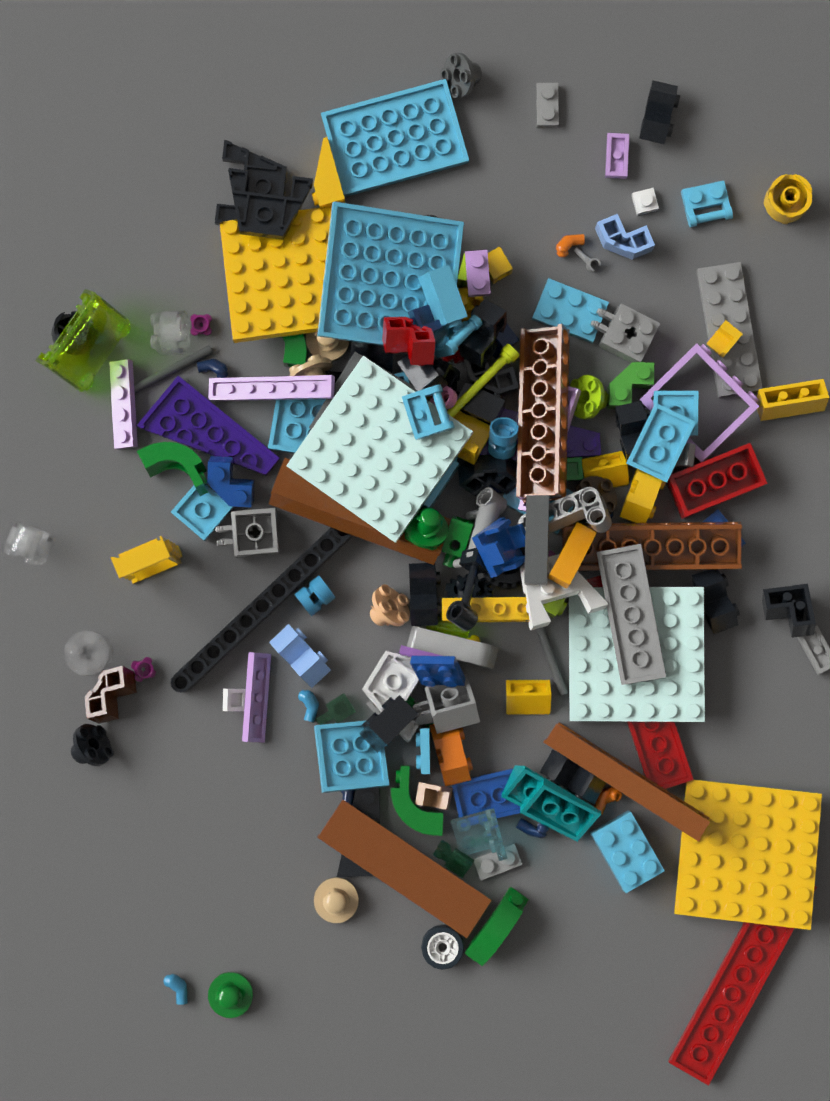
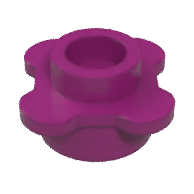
M194 314L190 317L192 325L190 332L193 336L198 334L208 336L212 333L210 328L212 318L209 314Z
M144 657L141 661H133L131 663L136 681L142 682L143 679L155 676L156 671L151 664L152 659L150 657Z

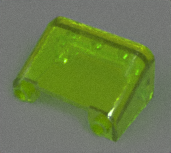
M87 289L79 297L83 300L82 306L79 304L76 306L78 310L54 345H49L48 348L51 351H48L46 354L41 352L35 360L79 392L88 391L94 383L93 378L121 338L125 337L131 330V321L98 294Z

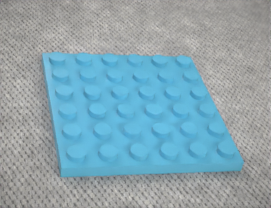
M333 202L317 337L384 346L382 341L384 317L409 318V311L428 305L419 277L435 269L450 265L457 285L464 222ZM442 326V328L433 331L435 348L438 346L436 344L437 341L451 332L450 328L444 330Z

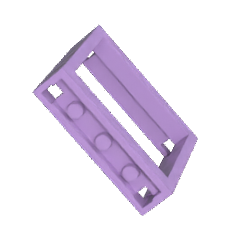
M696 343L640 401L651 412L653 408L651 397L654 395V391H659L697 353L749 406L704 451L696 445L694 456L700 462H703L759 407L757 404L759 399L751 391L746 393L741 388L743 383L735 375L731 378L725 372L728 368L720 360L715 362L710 357L712 352L704 344L699 346ZM688 438L686 443L695 444L690 438Z

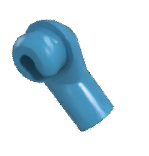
M302 690L298 694V699L307 708L304 720L314 723L319 702L313 692Z
M176 974L166 975L163 981L164 985L176 992V1004H187V983Z

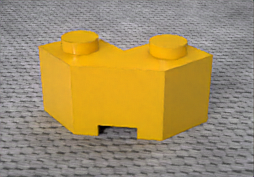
M636 469L631 487L623 503L620 517L635 523H646L648 518L652 519L656 510V506L653 505L659 489L663 490L666 482Z

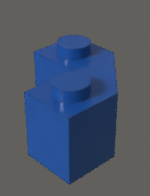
M211 456L208 461L207 484L228 506L252 507L255 480L233 479V457Z

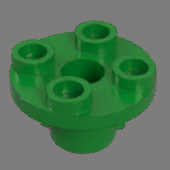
M420 508L404 531L405 539L418 547L435 550L446 540L448 524L437 510L433 508Z
M236 972L220 974L213 980L208 990V1001L215 1013L225 1018L241 1016L248 1010L253 1000V989L250 981L245 976Z

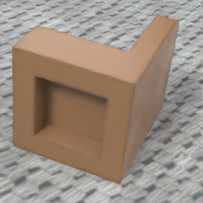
M419 782L415 804L448 810L453 788Z

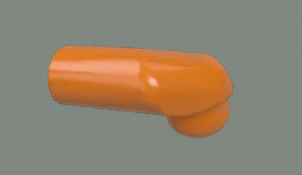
M584 234L564 236L556 245L557 255L559 257H567L569 254L568 250L572 246L584 245Z
M614 787L602 790L594 807L600 810L603 815L606 804L620 801L622 792Z

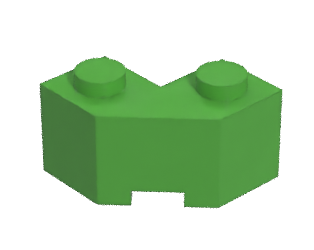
M632 362L607 387V409H615L616 406L632 403V388L651 389L654 385L655 363Z

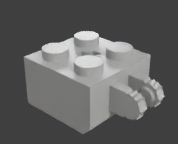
M622 303L617 307L614 314L598 308L596 313L610 321L608 327L595 320H592L590 324L591 327L604 333L598 346L629 363L641 362L660 323ZM630 331L633 336L628 339L625 332Z
M275 508L231 512L232 525L215 527L216 532L219 533L233 532V539H220L216 542L217 546L234 545V556L236 558L280 554L278 517ZM253 528L261 531L258 538L250 535V532H254Z
M464 674L466 677L465 686H426L427 701L419 702L413 706V709L418 714L414 718L415 722L418 725L434 722L437 734L479 723V714L467 674Z

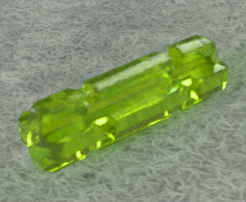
M445 621L438 622V625L426 626L428 630L453 636L458 635V637L465 639L468 638L470 631H463L455 624Z

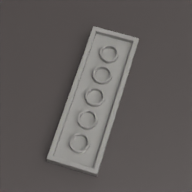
M741 262L698 268L696 271L708 341L725 320L743 333L723 358L710 348L712 352L711 358L715 362L720 360L728 368L725 372L731 378L735 375L743 383L741 388L746 393L749 391L752 393L758 392L759 389L763 388ZM714 371L718 398L738 395Z
M637 544L597 552L605 600L608 603L607 611L621 685L665 678L666 672L642 545Z

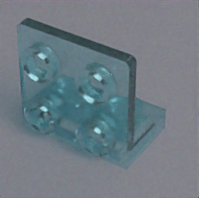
M494 808L451 820L461 856L491 849L492 853L497 852L499 861L508 859Z

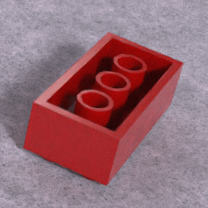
M751 443L670 475L666 482L681 519L768 484Z

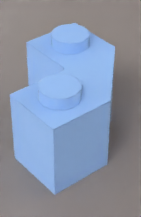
M618 214L598 221L595 230L603 248L631 260L652 252L655 247L647 225L626 233Z
M288 624L269 643L291 665L297 674L313 688L331 671L326 665L328 659L320 651L316 653L304 641L307 637L299 628L294 630Z

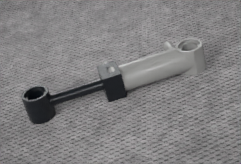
M486 487L478 494L476 498V504L479 506L478 510L466 513L467 520L476 519L468 550L462 551L461 559L453 561L455 568L463 567L469 573L462 600L455 601L448 607L446 617L463 631L471 630L477 623L478 614L471 609L470 602L477 575L488 572L472 537L499 519V516L507 507L506 499L490 487Z

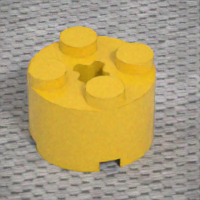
M785 174L779 176L765 195L764 206L767 213L774 220L782 224L797 221L805 214L812 203V187L800 175Z

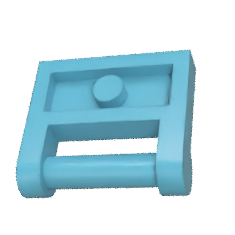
M725 181L681 190L689 227H695L699 223L725 218V220L733 219V211L729 203ZM722 205V210L700 215L694 214L695 210Z
M472 315L469 320L450 328L451 332L437 341L436 344L438 346L435 348L434 355L437 358L454 355L458 351V346L483 324L481 319L476 315Z
M440 384L402 396L416 441L455 428L453 421L449 419L441 394L443 390ZM428 396H433L441 420V424L436 426L426 399Z

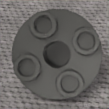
M453 53L447 58L440 75L442 80L446 79L451 96L453 98H461L471 93L473 86H476V83L481 80L482 71L477 63H472L465 54Z

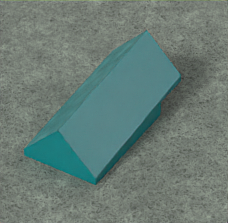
M514 766L501 796L520 806L521 814L575 841H578L601 815L600 810L526 766Z

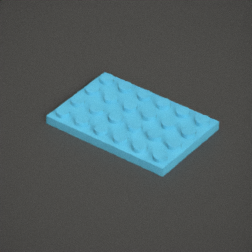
M446 79L321 113L344 197L469 163V157Z

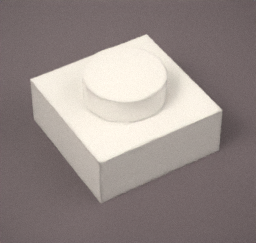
M654 188L632 193L637 216L658 211L659 206Z
M223 689V711H244L246 689Z

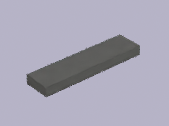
M526 495L525 585H548L549 495Z

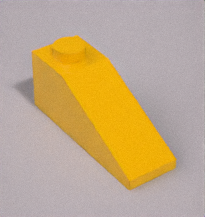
M328 137L323 138L314 181L315 192L311 193L314 205H319L320 209L332 206L333 202L345 203Z

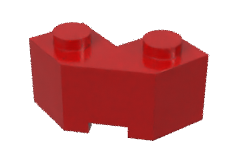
M384 317L382 341L385 353L408 352L411 365L423 366L433 364L435 338L431 328L416 326L413 324V320L408 317Z

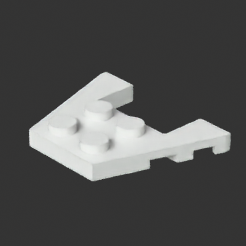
M559 554L548 557V575ZM522 564L520 568L523 592L526 594L527 600L526 611L529 613L530 630L542 628L550 624L551 620L542 605L578 594L588 614L606 609L608 606L607 601L578 571L566 589L548 579V585H525V564Z
M385 651L363 686L362 690L380 712L384 710L382 705L390 697L395 699L400 695L406 701L419 679L410 664L411 657ZM412 720L399 733L406 742H409L419 725Z

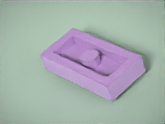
M607 133L605 178L627 179L629 134Z
M487 250L465 251L468 297L490 296Z

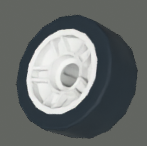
M437 925L426 932L422 940L421 949L423 957L429 965L444 970L458 964L463 956L464 945L463 939L457 931L447 925ZM445 943L447 949L442 950V952L439 951V944Z

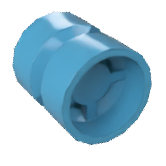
M500 417L493 420L490 424L488 451L494 458L509 459L516 453L518 425L513 419Z
M319 575L309 582L308 588L303 587L295 593V596L311 617L321 610L322 604L327 605L336 598ZM315 593L318 599L312 601L309 596Z

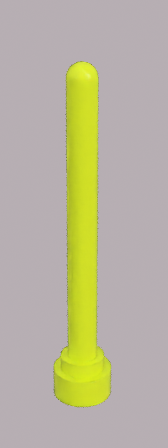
M507 343L501 349L500 358L456 401V404L451 409L447 410L451 417H454L506 363L514 362L520 356L510 344Z

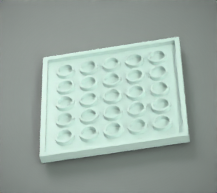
M363 356L286 466L397 543L474 432L448 414L450 421H453L454 429L416 441L402 400V396L414 393L415 391ZM427 400L435 426L441 424L436 405Z
M593 587L605 599L603 587ZM650 587L666 677L621 685L607 607L606 609L588 614L579 595L570 596V721L705 722L704 587Z

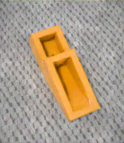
M577 522L556 559L548 579L567 589L597 532Z

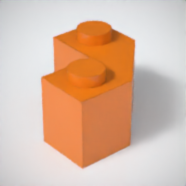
M430 725L445 787L470 781L469 771H472L473 767L470 757H465L461 741L465 740L463 728L437 734L435 725Z

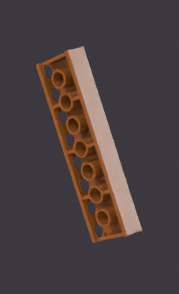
M558 324L555 327L529 330L521 328L516 497L521 499L523 503H526V495H549L550 501H556L566 496L570 330L563 324Z
M284 458L271 491L269 505L434 565L441 553L443 544L435 550L421 548L405 539V532L395 543L288 468L286 465L290 459ZM444 517L449 528L451 519Z
M741 522L612 523L606 532L596 533L578 571L600 570L597 552L637 544L642 545L646 570L742 569ZM589 523L582 524L595 531ZM576 524L562 528V548Z
M560 722L555 725L548 738L544 740L543 743L698 842L701 840L702 834L710 823V817Z
M343 799L317 836L324 843L465 938L469 936L492 901Z

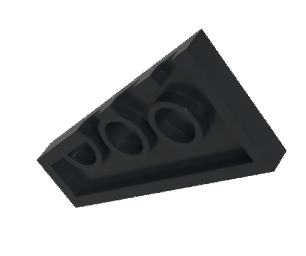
M380 788L356 790L353 806L380 824ZM341 855L337 877L373 876L344 855Z

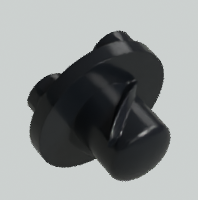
M83 724L75 730L71 755L76 762L101 766L114 755L110 741L106 736V730L101 725Z

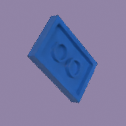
M513 768L472 777L470 781L452 785L461 826L520 813V806L501 797Z

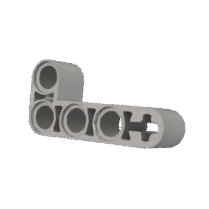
M586 487L549 503V517L555 515L549 521V534L585 518L592 528L599 533L606 532L611 527L612 521L605 501L593 487ZM596 497L594 502L588 503L591 498ZM575 506L573 511L568 512L570 507ZM526 514L521 516L518 520V524H522L525 531ZM603 516L600 522L595 523L598 517Z
M415 626L411 628L407 647L441 656H455L458 661L494 670L499 648L489 644Z

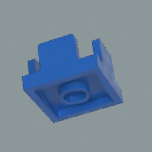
M505 517L497 519L472 537L491 578L497 577L504 571L516 569L525 562V555L523 556L520 548L525 547L526 531L522 524L509 526L511 520Z

